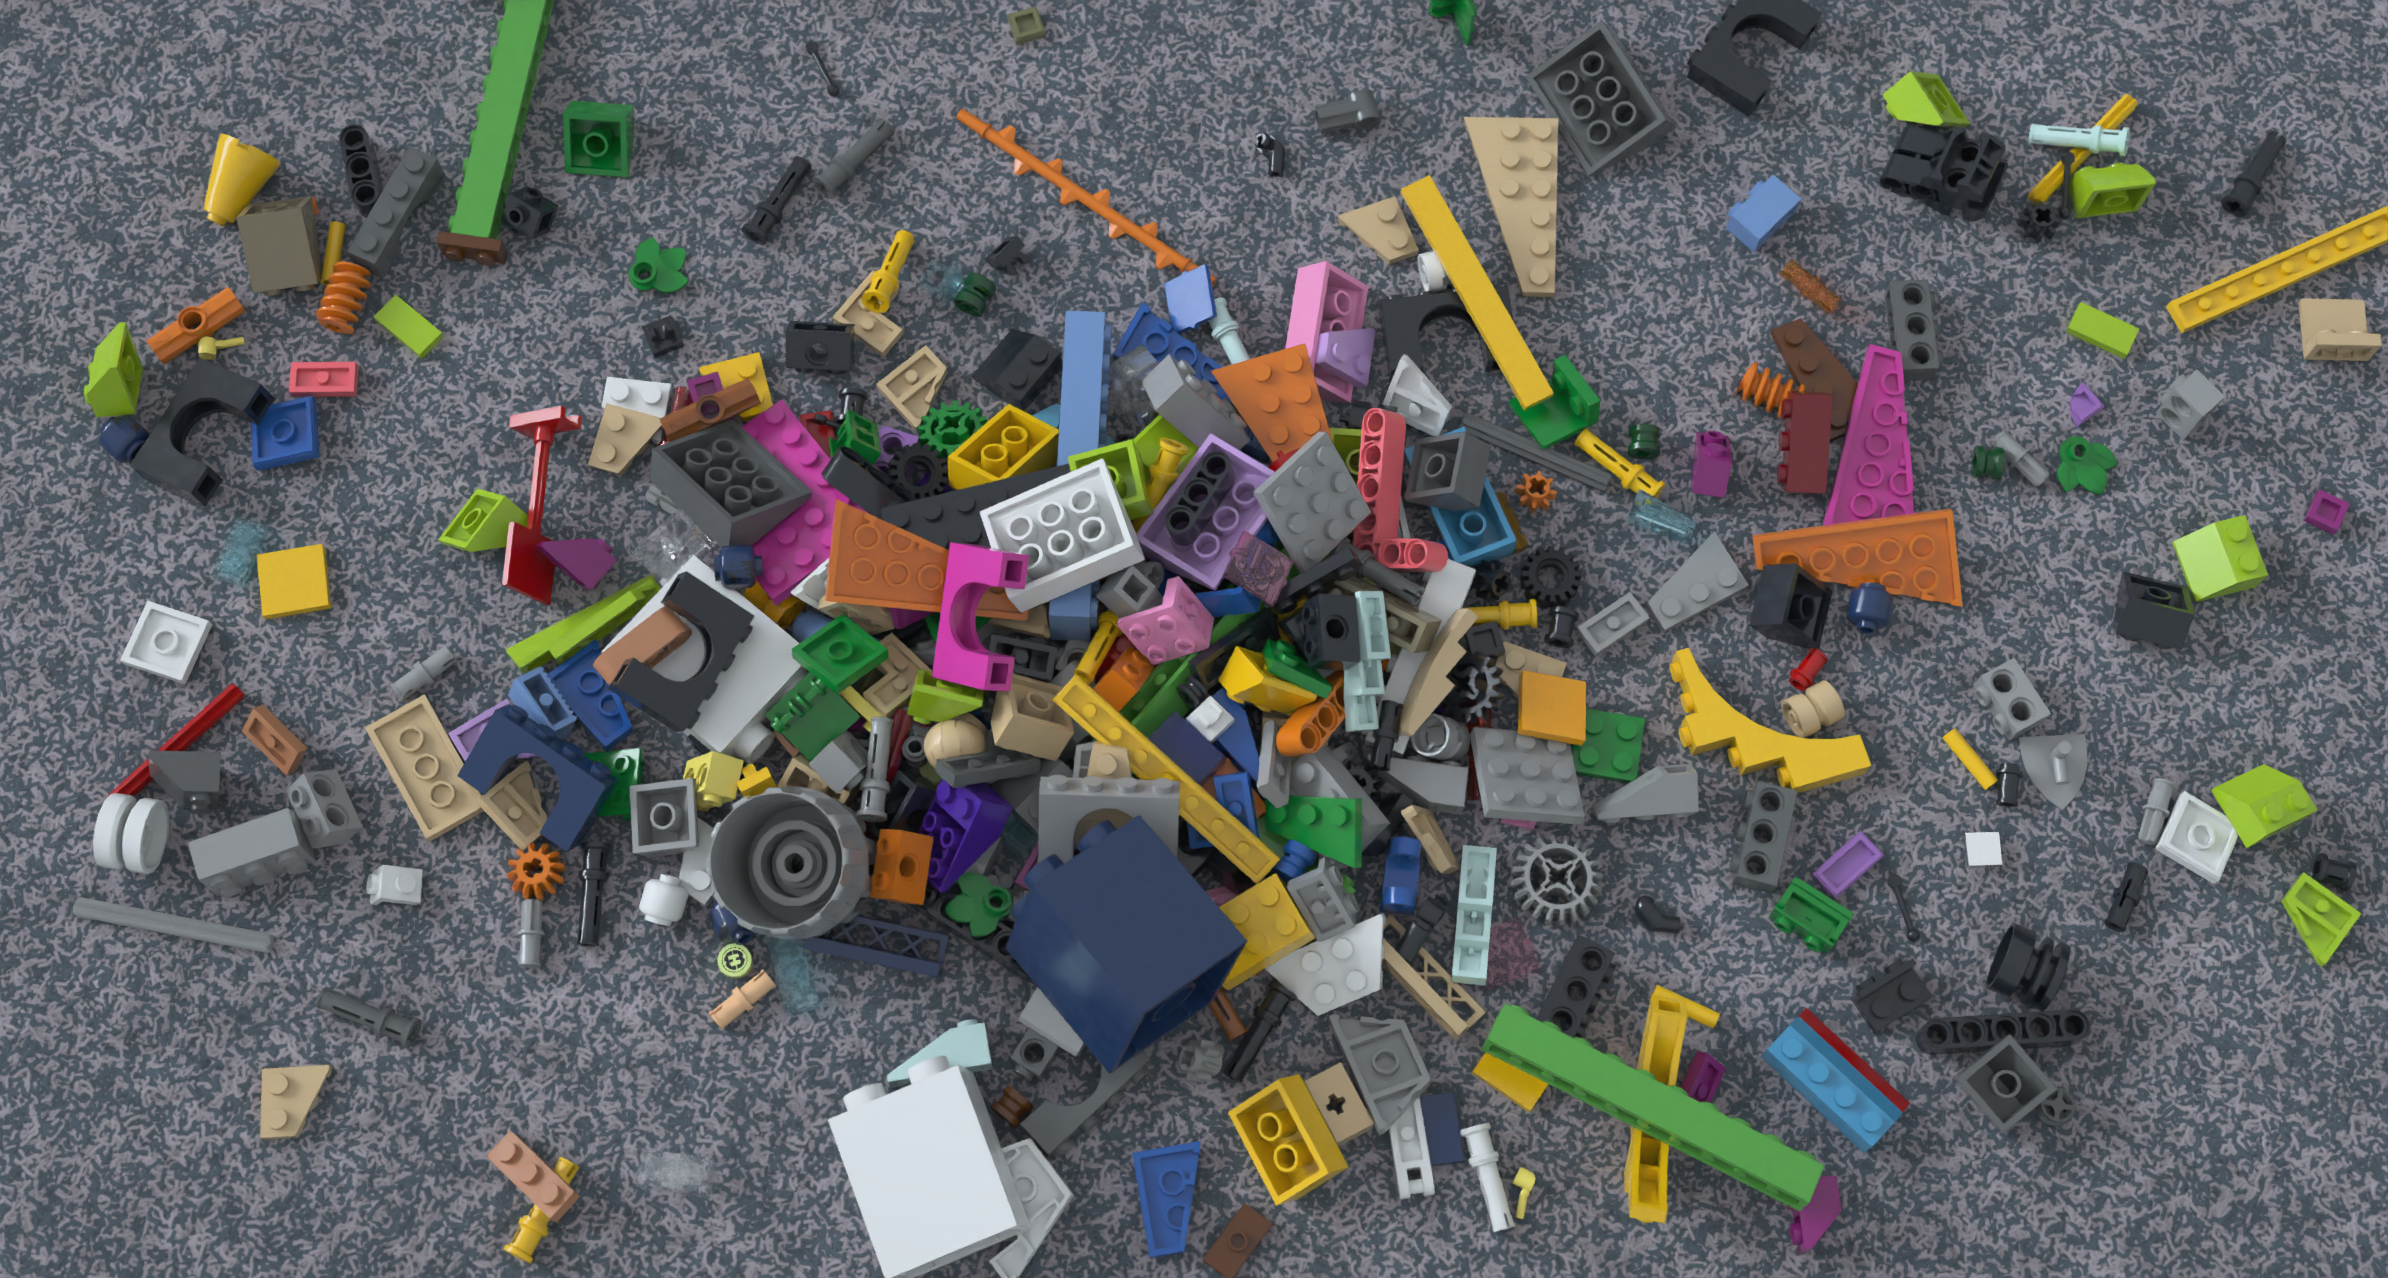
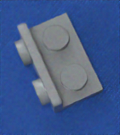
M1327 857L1319 859L1317 869L1287 882L1289 893L1318 942L1354 928L1356 926L1357 912H1359L1356 898L1352 893L1347 894L1342 885L1343 878L1336 865L1331 866Z

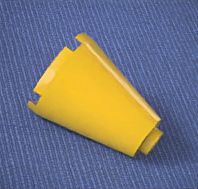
M221 133L217 142L203 210L208 212L206 218L221 226H225L226 222L233 224L237 220L236 217L251 203L277 171L281 162L252 145L248 146L239 142V139Z

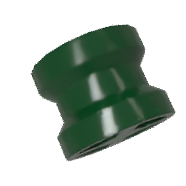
M1636 424L1629 427L1628 437L1631 439V444L1628 445L1627 454L1635 459L1657 458L1660 455V446L1657 444V440L1661 436V429L1652 424Z
M1976 445L1971 459L1972 477L1981 478L1983 475H1986L1992 479L2000 480L2005 464L2004 448L1995 447L1992 450H1988L1983 446Z

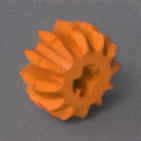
M530 843L528 846L529 852L525 853L520 848L516 850L517 855L520 857L519 860H508V865L514 870L508 872L506 876L509 881L514 882L511 888L515 893L522 891L524 899L532 898L535 893L536 898L543 901L545 890H548L551 895H556L557 891L552 886L553 883L564 884L565 880L559 874L566 870V866L564 863L558 862L561 858L558 851L550 853L548 844H543L538 850L534 843ZM540 866L543 870L542 873H535L532 877L530 871L537 870Z

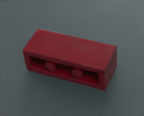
M1788 391L1787 399L1782 400L1781 417L1786 419L1785 432L1781 431L1779 436V450L1784 451L1783 464H1778L1777 483H1781V488L1786 492L1826 493L1833 395L1827 392Z

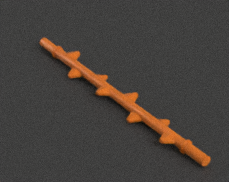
M964 108L958 112L957 120L980 134L982 139L986 138L1015 158V174L1019 176L1033 170L1061 189L1060 203L1065 206L1078 200L1110 222V238L1116 239L1127 233L1157 253L1155 264L1157 269L1161 270L1170 265H1175L1182 273L1183 271L1189 272L1199 267L1192 262L1191 258L1187 259L1157 239V223L1152 222L1139 227L1109 206V190L1105 188L1092 195L1062 175L1063 161L1058 158L1044 163L1015 143L1016 128L1012 125L996 131L990 123H984ZM1210 274L1213 287L1217 278Z

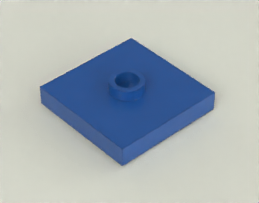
M313 396L272 404L259 425L251 423L253 467L257 471L320 457L317 401Z

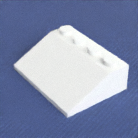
M1103 458L980 511L991 548L1029 555L1025 589L1005 588L1008 599L1021 613L1145 560L1133 525Z

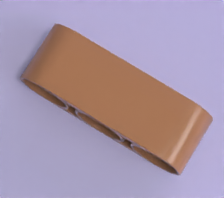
M664 606L599 655L594 661L593 667L610 685L626 659L635 658L652 669L683 645L692 635V630L679 614Z

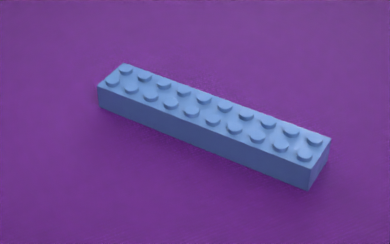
M1066 311L1057 466L1069 464L1068 456L1107 446L1108 388L1110 387L1112 339L1111 324H1105V312ZM1100 579L1050 600L1049 624L1051 640L1091 641V630L1098 629V598L1095 595L1100 589Z

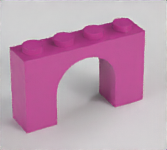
M950 542L932 677L982 690L1010 691L1015 657L987 650L978 638L975 617L982 595L991 586L1025 589L1029 555L975 544Z

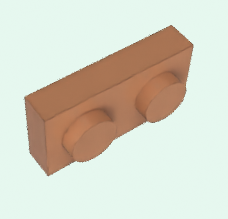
M263 704L252 709L242 732L286 776L294 773L298 769L308 748Z

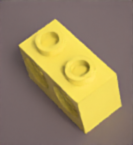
M711 751L687 761L683 779L694 778L696 781L698 811H708L710 808L720 807L726 802L735 800L738 789L736 782L740 780L744 760Z

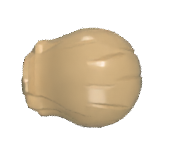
M968 712L937 723L928 731L924 740V752L928 762L936 769L937 759L989 751L986 740L988 735L987 727Z

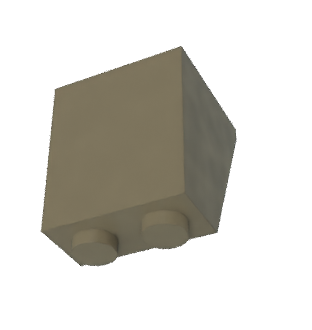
M312 196L247 205L236 218L253 293L263 292L264 296H271L282 293L284 288L295 287L296 291L314 289L315 284H318L321 280L322 267Z

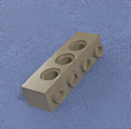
M1355 576L1344 581L1337 580L1326 586L1327 590L1322 593L1354 596L1355 592L1383 591L1389 641L1412 653L1430 650L1442 621Z

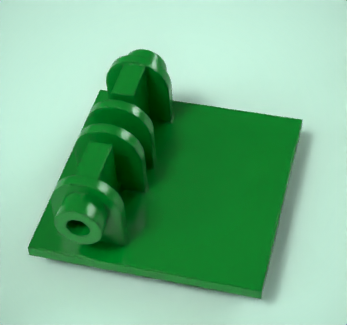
M1430 0V14L1434 17L1452 14L1466 46H1469L1471 34L1474 33V18L1477 17V10L1473 0Z
M810 672L765 714L774 730L779 734L782 733L810 762L832 740L843 734L861 717L839 694L832 691Z
M641 748L584 754L591 761L607 766L611 770V774L619 779L597 817L623 815L622 819L631 820L630 786L643 784L642 769L645 765V760L642 759Z

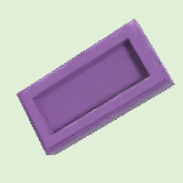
M1859 831L1813 872L1811 877L1833 900H1836L1875 865L1884 854L1862 831Z

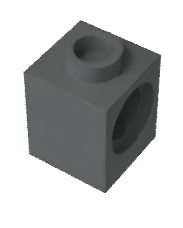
M1029 1028L1010 1057L1011 1063L1015 1065L1013 1071L1031 1082L1033 1077L1041 1082L1062 1048ZM1032 1048L1043 1050L1045 1053L1043 1059L1038 1063L1028 1062L1025 1059L1028 1050Z

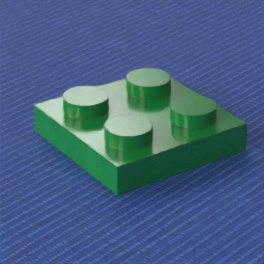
M841 614L791 649L792 658L836 694L842 692L889 658L886 647L844 614Z
M1586 708V741L1582 746L1575 744L1572 746L1576 775L1627 784L1637 779L1645 718Z

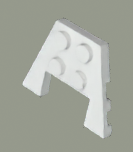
M1031 1138L1002 1148L1031 1229L1018 1234L1017 1240L990 1260V1263L1001 1278L1020 1277L1074 1195Z

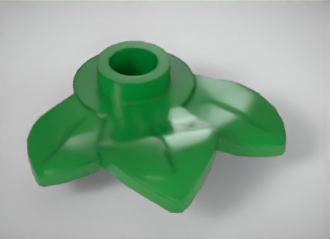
M653 237L645 240L638 246L635 251L636 262L631 266L628 274L630 283L634 288L641 291H648L654 288L662 293H672L687 285V278L680 273L686 260L685 249L668 248L660 250L657 241ZM643 273L651 274L648 279H640V275Z
M2072 436L2065 439L2060 447L2059 455L2062 462L2057 469V478L2065 492L2071 491L2079 484L2087 491L2101 495L2107 484V473L2105 470L2115 467L2117 461L2114 454L2103 444H2090L2081 436ZM2075 446L2080 450V457L2076 456L2074 452Z
M970 872L963 873L957 879L962 894L949 902L945 912L957 922L970 923L969 928L972 936L982 937L989 935L996 929L998 921L1010 913L1013 902L1012 897L1005 888L992 886L984 875ZM995 900L999 902L1000 908L992 907L989 901Z

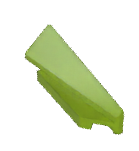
M649 575L506 649V652L523 674L537 667L544 666L552 659L558 665H561L596 639L599 642L638 614L662 588Z

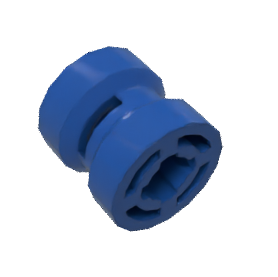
M1289 839L1283 847L1284 856H1282L1271 871L1274 874L1276 873L1282 880L1288 882L1305 874L1306 867H1311L1314 864L1317 854L1307 846Z

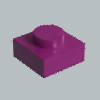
M2319 489L2315 493L2303 521L2334 535L2339 530L2350 503Z

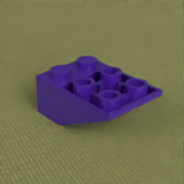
M942 778L933 801L924 816L918 834L934 837L927 880L940 892L944 893L1000 837L1013 807L987 783L968 785L965 788H955Z

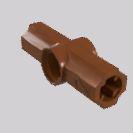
M747 378L712 395H704L697 402L666 415L659 420L671 442L720 424L760 405L761 402L753 384ZM714 404L720 411L717 417L707 419L701 414L702 408L705 405Z

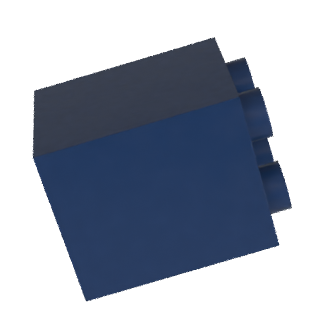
M1140 815L1118 829L1110 820L1097 824L1079 841L1077 848L1081 853L1066 863H1063L1056 854H1053L1034 866L1024 878V883L1030 891L1010 911V914L1016 920V924L1005 947L1109 1074L1211 1004L1247 943L1246 938Z

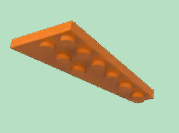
M1305 343L1211 371L1272 462L1278 459L1277 452L1282 450L1286 454L1301 448L1317 432H1327L1333 442ZM1354 529L1348 535L1354 534Z
M835 499L825 601L941 612L949 550ZM991 586L982 595L977 606L976 616L1028 621L1029 610L1021 613L1008 599L1005 588Z
M1952 509L1752 535L1755 565L1758 570H1763L1764 565L1796 563L1819 581L1846 584L1856 588L1862 583H1877L1883 585L1890 594L1917 597L1921 600L1939 601L1963 607Z

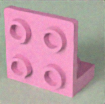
M1178 576L1167 580L1162 605L1119 618L1117 626L1142 655L1150 660V664L1156 665L1209 649L1214 617Z

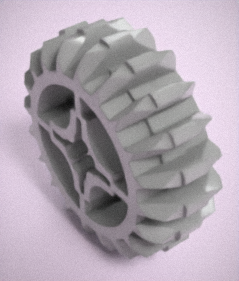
M1553 834L1548 838V845H1546L1541 837L1535 841L1536 848L1527 844L1524 848L1526 855L1518 854L1516 857V861L1520 866H1513L1511 870L1514 876L1519 877L1511 881V887L1521 889L1515 893L1514 899L1516 901L1527 900L1521 909L1525 912L1533 907L1535 909L1532 915L1533 920H1537L1541 913L1546 915L1544 920L1546 925H1550L1554 916L1557 917L1558 925L1563 926L1566 920L1565 915H1567L1572 923H1576L1578 921V913L1586 917L1590 912L1587 905L1596 906L1598 899L1594 895L1601 894L1602 886L1596 882L1602 880L1603 874L1593 872L1599 866V861L1587 860L1591 856L1592 851L1591 849H1586L1581 853L1579 851L1582 844L1580 840H1577L1573 847L1568 845L1569 837L1567 835L1563 836L1561 843H1557L1556 837ZM1560 856L1569 861L1559 865L1550 859L1546 860L1544 857ZM1534 864L1539 868L1538 873L1543 879V883L1537 891H1534L1530 882V869ZM1577 869L1580 870L1584 882L1583 893L1580 896L1574 891L1576 887L1571 882V876ZM1566 872L1562 883L1557 882L1548 887L1552 876L1556 878ZM1551 895H1556L1562 898L1564 902L1568 900L1570 903L1553 904L1544 899Z

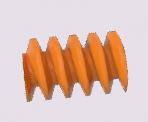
M339 261L333 266L334 273L329 276L330 285L325 287L326 296L320 301L321 308L317 310L316 317L318 318V323L323 327L337 333L352 335L355 330L347 323H357L359 321V318L351 312L363 310V306L356 302V299H367V294L361 291L360 288H371V283L364 279V277L370 276L371 273L357 264Z
M1755 361L1747 369L1735 395L1743 390L1742 401L1744 402L1755 396L1754 407L1756 408L1765 401V411L1767 413H1770L1777 407V418L1781 419L1782 400L1787 399L1788 391H1794L1792 390L1793 379L1790 378L1782 385L1781 373H1777L1770 379V368L1766 367L1762 372L1757 373L1758 362ZM1801 384L1795 391L1805 392V385Z

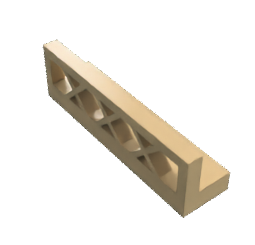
M1390 914L1386 918L1383 931L1390 925L1400 935L1401 939L1406 929ZM1383 938L1384 959L1382 960V965L1455 1041L1486 1013L1458 983L1451 982L1452 977L1423 947L1418 953L1424 960L1423 972H1416L1404 960V957L1398 954L1394 949L1395 947H1392ZM1428 965H1429L1436 973H1429V972H1428ZM1442 978L1447 984V997H1440L1427 984V979ZM1452 990H1453L1459 997H1451V995H1452ZM1451 1002L1466 1003L1474 1014L1464 1022L1452 1010Z

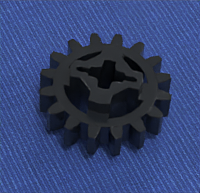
M1467 651L1446 675L1455 685L1438 705L1445 708L1444 714L1446 716L1454 717V720L1460 723L1467 721L1477 724L1478 717L1484 720L1489 719L1487 712L1489 709L1499 710L1495 701L1496 699L1501 700L1505 698L1502 693H1499V688L1506 686V682L1498 679L1504 671L1495 666V659L1486 657V654L1475 651L1474 654Z

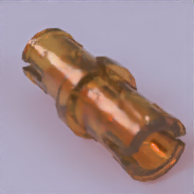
M1791 259L1779 274L1800 290V295L1803 298L1808 297L1828 315L1842 300L1820 282V277L1811 275L1794 259Z

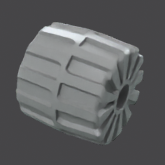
M797 786L767 788L764 794L744 796L735 802L733 810L722 822L716 823L711 833L713 842L710 856L706 858V873L711 876L715 889L713 896L722 909L729 910L737 917L739 925L750 931L779 939H808L831 933V928L840 923L852 921L861 912L856 904L860 897L870 896L872 875L869 874V865L875 864L877 854L875 841L863 834L866 831V825L853 809L823 792ZM800 854L804 860V867L799 873H795L792 870V860L796 855Z

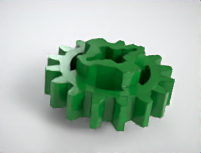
M954 400L952 406L947 407L945 402H941L940 410L931 407L929 409L930 417H921L922 425L918 426L920 446L923 447L925 444L931 445L929 450L933 452L937 449L940 452L937 455L940 459L943 457L948 459L952 452L973 435V429H975V433L987 423V418L981 415L979 407L971 411V404L969 402L965 403L963 407L959 406L957 400Z

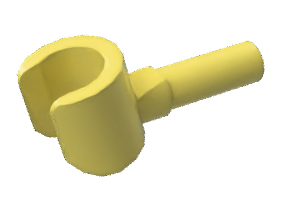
M203 337L198 343L199 358L214 360L216 359L217 349L245 345L244 337L227 340Z
M1523 1167L1519 1168L1513 1184L1522 1188L1515 1215L1516 1218L1524 1219L1527 1199L1536 1180L1534 1173Z

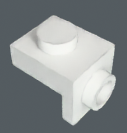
M390 865L380 866L369 875L366 891L367 894H370V904L378 905L381 902L408 905L419 904L421 901L423 869Z

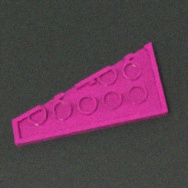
M1869 344L1866 349L1823 525L1916 513L1914 512L1912 492L1914 491L1910 442L1907 439L1906 425L1908 420L1904 405L1903 392L1905 387L1901 352Z

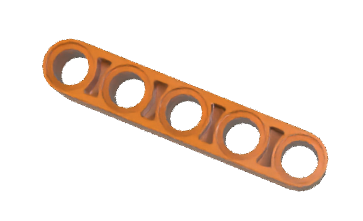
M1389 659L1381 660L1382 672L1387 667ZM1336 670L1325 678L1332 685V689L1326 699L1317 696L1315 701L1297 708L1278 731L1276 745L1283 756L1293 757L1317 752L1344 720V670Z

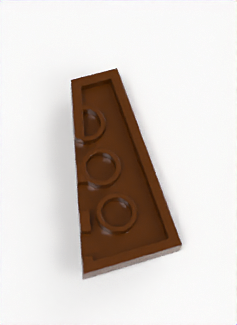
M1801 318L1772 329L1770 334L1797 387L1803 384L1805 385V392H1827L1833 395L1830 442L1845 437L1858 385L1857 381Z

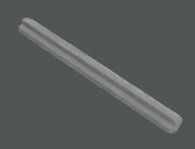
M79 897L75 900L73 906V914L77 917L269 953L274 944V937L270 933Z

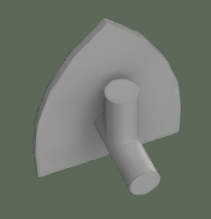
M2085 734L2019 737L2024 767L2033 785L2047 800L2063 810L2073 800L2084 782L2087 770Z

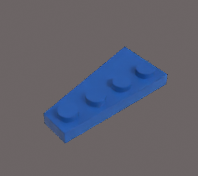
M1142 302L1113 352V360L1147 376L1170 354L1178 362L1181 359L1185 360L1194 369V376L1200 381L1203 378L1207 379L1217 390L1216 395L1222 400L1225 397L1230 399L1211 372L1212 370L1222 368V366L1212 358H1207L1197 349L1195 344L1189 339L1185 340L1173 330V326L1164 319L1158 318L1151 312V308Z

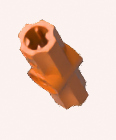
M227 287L198 307L189 306L179 312L175 322L147 339L146 342L163 365H165L195 344L198 345L201 338L213 337L216 330L246 310L231 289ZM201 322L198 328L191 329L194 324Z

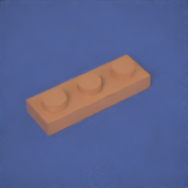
M511 1130L486 1156L555 1223L560 1220L580 1197L567 1182Z

